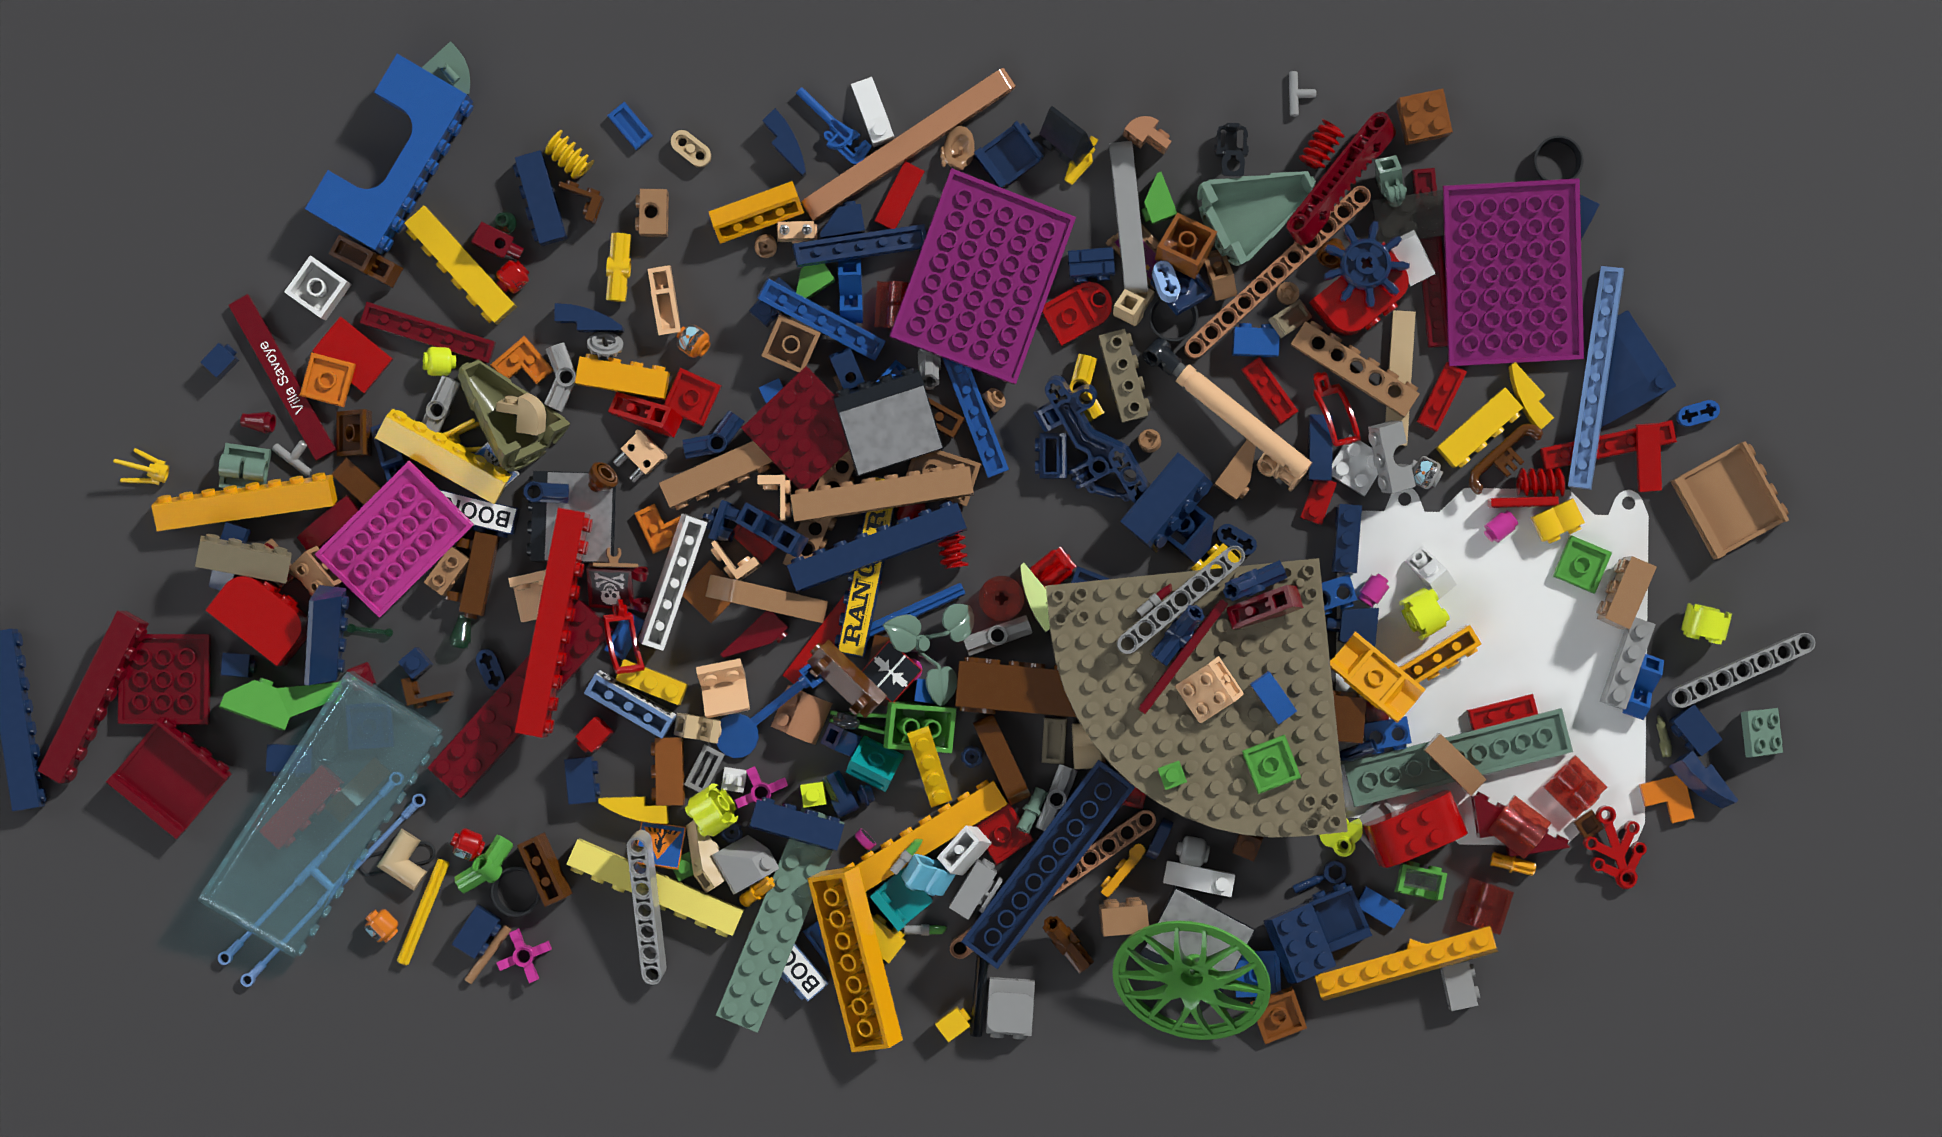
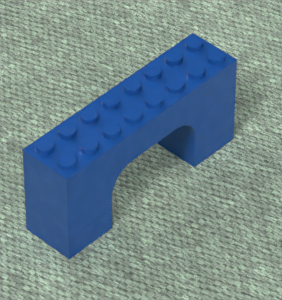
M396 54L374 93L386 103L409 115L412 122V133L386 179L377 187L362 189L328 170L305 208L316 217L381 255L391 249L394 243L392 240L396 232L400 233L405 225L404 218L407 213L411 214L417 204L415 202L419 194L422 195L428 186L426 181L430 175H434L438 170L439 159L442 155L445 156L451 147L449 142L453 136L456 137L462 129L461 122L464 117H469L474 108L472 99L466 93L399 54Z

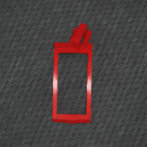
M1326 372L1313 374L1316 387L1314 397L1325 417L1333 445L1336 447L1359 441L1360 432L1356 418L1339 384L1330 385ZM1321 380H1324L1325 387L1322 386ZM1335 393L1339 394L1345 406L1354 436L1340 440L1337 439L1332 419L1321 398Z
M617 599L616 604H612L613 614L603 615L605 635L613 668L616 674L644 671L645 666L636 638L633 614L627 611V605L623 604V599ZM629 620L631 640L638 665L619 667L614 652L609 622Z

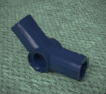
M728 411L711 435L684 439L683 448L686 459L724 453L745 421L731 411ZM717 437L722 438L724 441L721 449H713L712 441Z
M1279 560L1258 570L1256 568L1239 575L1238 578L1226 582L1223 592L1226 598L1234 601L1244 596L1249 597L1265 590L1266 587L1287 579V575Z
M1189 605L1181 616L1172 622L1164 633L1165 636L1154 648L1151 655L1167 666L1178 650L1183 648L1195 632L1194 630L1204 619L1203 610L1197 605Z

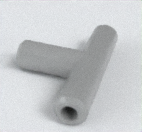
M1290 71V116L1296 117L1299 115L1298 98H1316V89H1298V72Z
M299 441L291 453L279 444L273 446V452L303 475L309 476L312 472L308 466L298 459L307 447L306 442Z

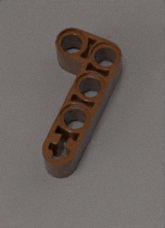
M990 714L973 722L1010 805L1031 797L994 715Z

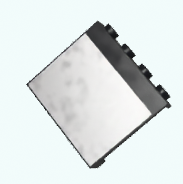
M913 367L901 370L899 375L892 377V374H887L879 377L878 382H862L857 384L858 388L850 391L849 388L836 391V395L831 396L835 403L853 461L854 472L857 476L944 449L921 372L918 369L914 370Z
M533 471V476L529 477V483L535 481L540 483L569 484L568 504L533 503L528 500V511L532 512V521H528L527 526L528 534H531V543H527V556L530 557V561H548L558 508L585 512L591 515L590 519H593L591 533L587 532L586 541L589 542L587 555H583L582 562L608 563L606 556L607 548H610V555L614 557L616 486L607 491L599 490L594 492L588 486L589 472ZM532 486L530 488L533 489L532 498L539 497L541 493L540 488Z
M1175 886L1156 922L1192 921L1204 923L1227 931L1247 945L1255 932V929ZM1175 931L1152 936L1162 945L1174 951ZM1179 931L1181 949L1184 955H1200L1202 933ZM1207 935V956L1230 946L1217 938ZM1147 942L1145 943L1140 955L1155 963L1169 964ZM1236 950L1214 965L1213 968L1218 971L1234 970L1242 954Z

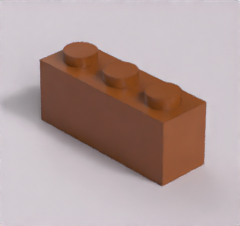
M655 738V742H651V756H655V765L651 766V776L656 781V787H652V801H656V806L685 805L684 738Z

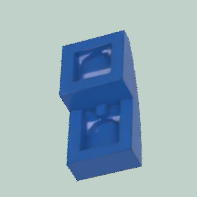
M1269 671L1250 684L1276 723H1282L1297 712Z

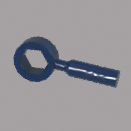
M1330 861L1324 867V874L1313 876L1292 887L1297 894L1319 884L1325 879L1331 883H1340L1346 877V867L1339 861ZM1337 865L1341 867V876L1334 880L1329 877V868Z

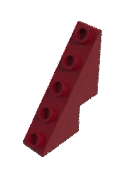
M1478 791L1476 795L1473 794L1471 796L1477 837L1485 838L1504 835L1507 856L1570 848V845H1568L1569 840L1558 834L1556 837L1547 834L1549 829L1538 823L1534 827L1528 823L1529 818L1519 813L1516 816L1508 813L1509 808L1499 802L1496 805L1488 802L1490 797Z

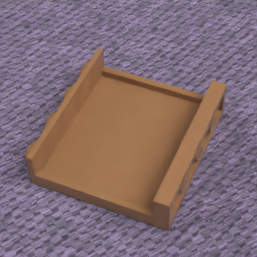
M1746 441L1733 446L1670 481L1713 560L1725 556L1726 553L1775 526L1789 521L1787 517L1789 512L1786 506L1778 501L1776 497L1778 492L1772 483H1768L1765 477L1767 475L1765 468L1761 463H1757L1754 457L1756 452L1751 444L1747 445Z

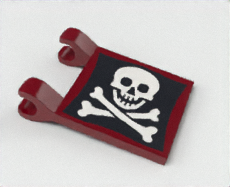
M645 566L632 569L587 567L589 607L612 608V604H616L617 599H623V604L627 605V609L648 612L650 598L641 597L634 599L633 579L645 582L648 576V568Z

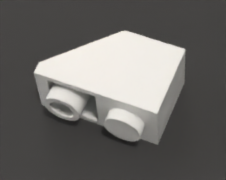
M1423 546L1405 560L1429 589H1433L1439 599L1457 585L1449 571Z

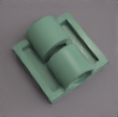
M225 443L224 454L221 455L219 462V487L224 488L236 485L237 488H242L246 484L259 482V485L266 484L272 450Z
M1778 708L1741 712L1746 757L1783 753Z

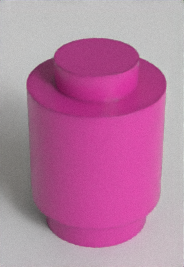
M1508 510L1504 513L1501 512L1484 525L1486 529L1484 534L1491 542L1495 540L1499 543L1515 530L1518 521Z
M1378 573L1376 576L1371 574L1359 591L1361 594L1358 596V599L1371 608L1375 604L1378 605L1390 588L1387 585L1388 580Z

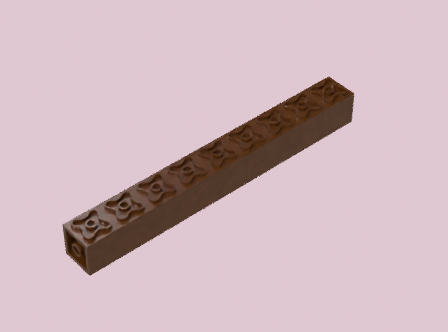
M964 657V661H959L955 706H960V711L996 714V710L1076 717L1064 691L1056 665H1054V669H1045L1046 664L1009 661V665H1000V660ZM1333 691L1338 741L1363 743L1367 700L1361 698L1359 693Z

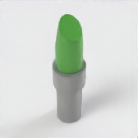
M915 839L901 853L899 859L890 868L894 874L897 875L904 865L911 860L923 840Z
M929 924L908 925L904 927V934H921V936L943 934L947 927Z

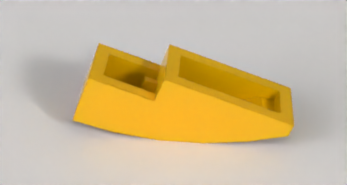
M1514 362L1508 368L1516 399L1523 407L1522 411L1528 421L1542 430L1554 419L1539 402L1545 394Z
M646 796L598 798L599 804L624 817L648 823H669L668 806L646 805Z

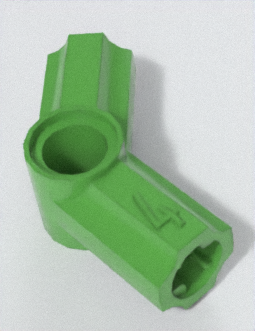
M496 835L485 854L478 856L473 862L472 867L455 876V883L458 889L465 893L485 881L493 883L498 880L502 874L501 865L513 848V843L500 835Z

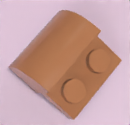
M1149 116L1133 119L1123 132V137L1132 141L1138 148L1141 149L1146 142L1163 155L1169 149L1172 142L1169 140L1170 136L1162 129L1156 130L1159 120Z
M801 690L778 708L771 727L816 745L833 703Z

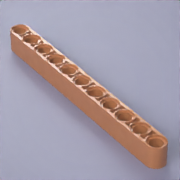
M1004 68L999 69L806 197L801 204L813 221L822 218L948 134L953 128L962 125L1016 88V85Z
M1357 186L1340 201L1339 205L1336 204L1334 206V211L1330 210V217L1327 223L1331 224L1332 232L1324 233L1321 229L1314 238L1316 242L1314 248H1308L1306 245H1299L1295 242L1187 341L1184 346L1185 355L1189 359L1194 360L1206 353L1361 211L1370 201V191L1366 187ZM1360 192L1364 194L1365 202H1356L1354 193ZM1338 208H1346L1349 213L1348 217L1341 218L1337 213ZM1292 252L1298 254L1299 262L1291 263L1288 260V254ZM1275 267L1280 268L1283 272V276L1279 279L1274 278L1271 274V270ZM1261 282L1265 284L1266 292L1263 294L1256 292V283ZM1240 298H1247L1250 302V307L1247 309L1241 308L1238 305ZM1222 314H1232L1233 323H1224L1222 321ZM1207 328H1214L1216 330L1217 337L1215 339L1206 337L1205 330ZM1189 344H1199L1201 348L1200 353L1192 354L1188 348Z
M1140 810L1096 840L1087 851L1093 852L1096 855L1095 862L1087 864L1082 857L1076 865L1078 869L1077 874L1073 877L1068 876L1054 896L1152 829L1156 823L1155 815L1150 810ZM1144 813L1150 814L1152 818L1151 823L1147 826H1143L1139 822L1140 816ZM1125 826L1133 829V835L1128 839L1121 836V829ZM1106 839H1111L1115 843L1114 849L1105 851L1102 848V843ZM972 927L951 941L950 952L955 958L963 959L974 952L969 947L962 954L956 953L953 949L954 945L957 942H961Z

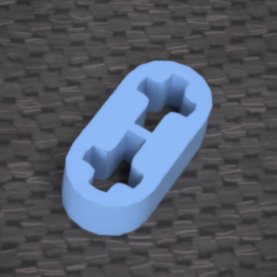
M1167 261L1157 262L1152 271V278L1157 292L1163 301L1172 303L1178 299L1181 290L1174 268ZM1159 270H1162L1163 272H1167L1165 278H1164L1163 273H1162V272H1159ZM1167 285L1170 291H1174L1173 294H1170L1169 291H1166Z

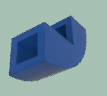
M861 259L838 261L840 316L852 323H863Z
M1645 654L1627 708L1623 709L1622 713L1644 720L1650 710L1652 693L1662 677L1664 660Z

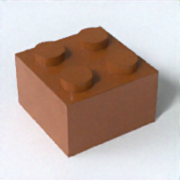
M1444 89L1404 96L1396 101L1405 145L1448 137L1452 134L1453 131Z
M1177 212L1157 246L1155 260L1158 262L1167 261L1175 270L1195 279L1215 245L1218 231Z

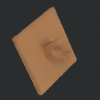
M607 548L606 556L608 563H589V567L636 568L638 564L618 563L621 549L617 548L618 553L613 557L610 555V548Z

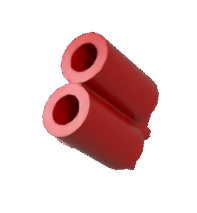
M1059 547L1057 550H1051L1029 569L1046 589L1048 585L1062 583L1072 574V570L1077 566L1070 559L1071 556L1067 555L1062 547Z

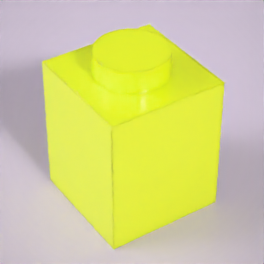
M823 781L800 785L803 808L827 804Z

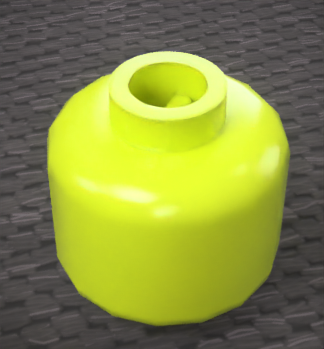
M430 347L427 352L423 353V370H427L430 376H449L451 369H456V355H452L449 348Z

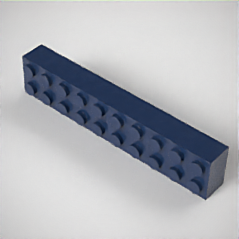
M1098 760L961 942L996 969H999L1135 787Z

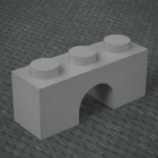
M1391 420L1368 427V438L1373 448V462L1377 468L1378 485L1381 492L1394 494L1416 487L1412 465H1397L1393 457L1395 449L1407 443L1403 422Z

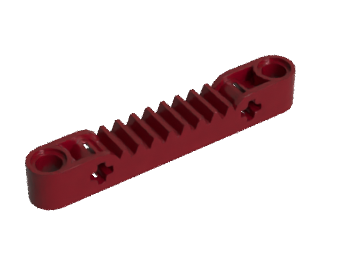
M1377 112L1366 121L1289 218L1286 227L1297 244L1306 245L1316 237L1330 217V210L1334 211V204L1339 205V198L1345 197V190H1351L1350 184L1356 183V176L1361 177L1362 169L1366 171L1367 162L1371 164L1372 158L1375 159L1381 155L1396 135V129L1385 112Z

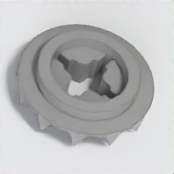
M597 332L588 338L587 348L590 349L591 354H597L598 358L605 356L608 359L610 355L617 357V354L622 352L623 340L611 332Z

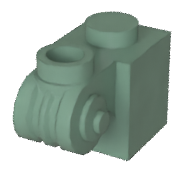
M1397 156L1374 160L1376 183L1381 194H1384L1390 206H1400L1402 201L1405 200L1407 189L1403 186L1402 168Z

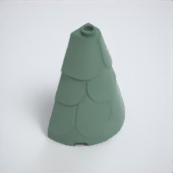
M1308 171L1213 179L1201 183L1197 192V199L1202 200V206L1199 207L1203 224L1218 231L1214 246L1222 256L1227 255L1230 258L1228 259L1229 263L1239 266L1249 261L1288 222L1289 218L1316 186V181L1310 176Z

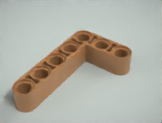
M710 575L705 597L819 623L824 622L828 601L715 575Z

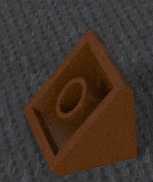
M358 409L337 412V456H372V432L370 428L372 427V411Z

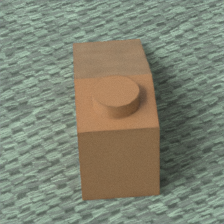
M1248 439L1214 483V486L1233 500H1237L1238 497L1243 499L1250 489L1247 485L1251 478L1256 446Z

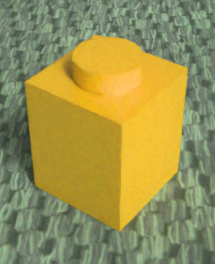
M956 1006L937 1020L935 1025L949 1043L970 1027L968 1021L971 1017L964 1008L960 1010Z

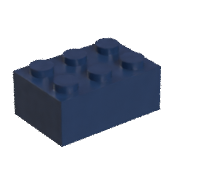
M1302 903L1263 920L1288 983H1299L1337 966L1312 903Z

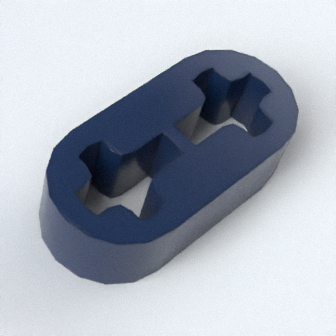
M1224 524L1217 530L1218 540L1226 546H1239L1243 548V545L1237 542L1238 539L1242 541L1249 539L1251 540L1250 545L1253 547L1244 551L1245 555H1250L1256 550L1257 542L1255 538L1231 524ZM1228 528H1230V533L1233 536H1235L1236 539L1233 540L1231 538H1227L1226 540H1224L1221 530H1227Z
M488 649L481 650L476 656V663L482 678L489 689L498 690L506 681L501 664L495 652ZM484 653H486L487 656H492V659L490 660V665L492 668L490 669L488 668V665L486 663L481 662V660L484 658ZM491 671L494 672L495 676L501 677V680L498 681V686L490 684L489 680L492 679Z
M1163 817L1145 853L1146 857L1154 861L1157 859L1174 822Z

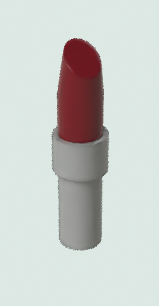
M1168 584L1156 594L1154 593L1144 604L1136 609L1137 613L1142 617L1154 606L1159 605L1172 592V585Z

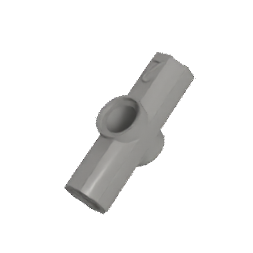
M442 375L431 402L426 406V413L422 423L434 432H440L445 419L450 414V407L461 385L456 380ZM436 404L441 405L443 409L439 417L433 411Z
M1024 615L971 634L964 640L969 656L1032 634V630L1027 616ZM995 629H1000L1004 633V639L1000 642H995L991 638V633Z
M1059 764L1036 828L1045 831L1065 805L1078 772L1077 770ZM1053 793H1060L1063 796V802L1060 805H1053L1050 802V797Z

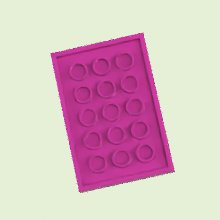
M408 461L314 555L380 618L474 524L413 463Z

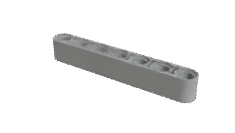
M1132 141L1109 143L1124 289L1134 294L1148 292L1133 145Z
M1231 546L1224 550L1123 633L1117 640L1118 650L1124 654L1135 652L1185 611L1189 605L1196 602L1241 565L1245 559L1243 549L1239 546ZM1230 550L1239 552L1240 559L1237 563L1229 561L1228 553ZM1217 564L1222 568V575L1220 577H1213L1211 575L1210 568L1212 565ZM1195 579H1201L1204 582L1205 587L1203 591L1196 592L1192 588V583ZM1180 593L1184 594L1187 598V603L1182 607L1177 606L1174 602L1175 596ZM1160 608H1165L1169 612V618L1166 621H1160L1157 618V611ZM1141 623H1148L1151 626L1152 630L1148 636L1140 634L1139 626ZM1129 637L1133 640L1134 646L1131 650L1127 651L1122 648L1121 641L1123 638Z
M1809 633L1794 634L1671 689L1667 696L1668 702L1673 707H1687L1811 652L1815 647V639ZM1801 637L1807 640V646L1804 649H1801L1798 645ZM1781 646L1785 647L1787 651L1784 658L1778 655V649ZM1760 655L1766 658L1764 667H1760L1757 664V659ZM1740 664L1744 665L1746 669L1743 676H1739L1736 671ZM1719 673L1725 676V682L1721 686L1716 682V677ZM1699 682L1705 686V691L1701 695L1695 690ZM1678 691L1684 694V701L1681 704L1675 701V694Z
M638 830L627 843V855L641 974L647 984L655 985L660 982L667 966L652 838L647 831ZM635 840L641 841L644 846H638ZM638 862H643L646 868L640 867ZM640 883L646 884L649 889L642 888ZM643 904L648 905L651 911L644 909ZM645 926H650L654 932H649ZM647 947H652L656 953L650 952ZM650 968L657 970L658 974L652 973Z

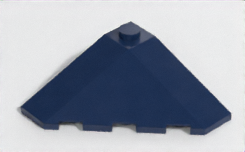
M1628 310L1617 316L1601 427L1676 387L1666 366Z

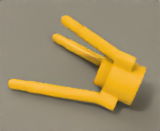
M472 418L441 434L445 435L448 440L455 444H460L459 435L479 426V422H475V419ZM466 447L470 452H477L481 448Z
M137 448L133 450L135 453L155 464H150L147 467L119 459L113 460L116 464L146 471L147 476L151 477L121 478L120 482L152 483L160 485V482H166L169 474V466L165 465L166 461L156 459Z

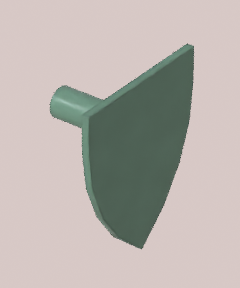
M450 41L422 68L460 91L469 94L471 82L469 68L465 58Z

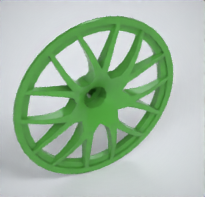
M1166 921L1146 926L1133 933L1122 943L1113 963L1115 988L1129 1010L1148 1025L1178 1037L1210 1040L1236 1035L1255 1024L1261 1018L1269 1003L1271 994L1270 978L1259 956L1236 936L1204 923ZM1175 931L1174 951L1162 945L1152 936ZM1179 931L1202 933L1200 955H1184L1181 949ZM1207 935L1217 938L1230 946L1207 956ZM1145 940L1169 964L1163 965L1150 961L1134 949ZM1236 950L1249 962L1247 965L1231 971H1218L1213 968L1214 965ZM1129 955L1146 970L1126 971ZM1253 969L1257 977L1258 986L1235 979ZM1128 979L1161 981L1165 985L1145 991H1134ZM1218 989L1258 994L1251 1005L1234 1000ZM1181 998L1185 1005L1177 1021L1158 1013L1173 999ZM1141 999H1159L1152 1009L1141 1001ZM1200 1000L1210 1004L1225 1022L1208 1025L1200 1010ZM1226 1008L1245 1012L1232 1019ZM1191 1012L1198 1025L1183 1022Z

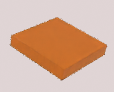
M311 352L299 396L345 407L356 364Z

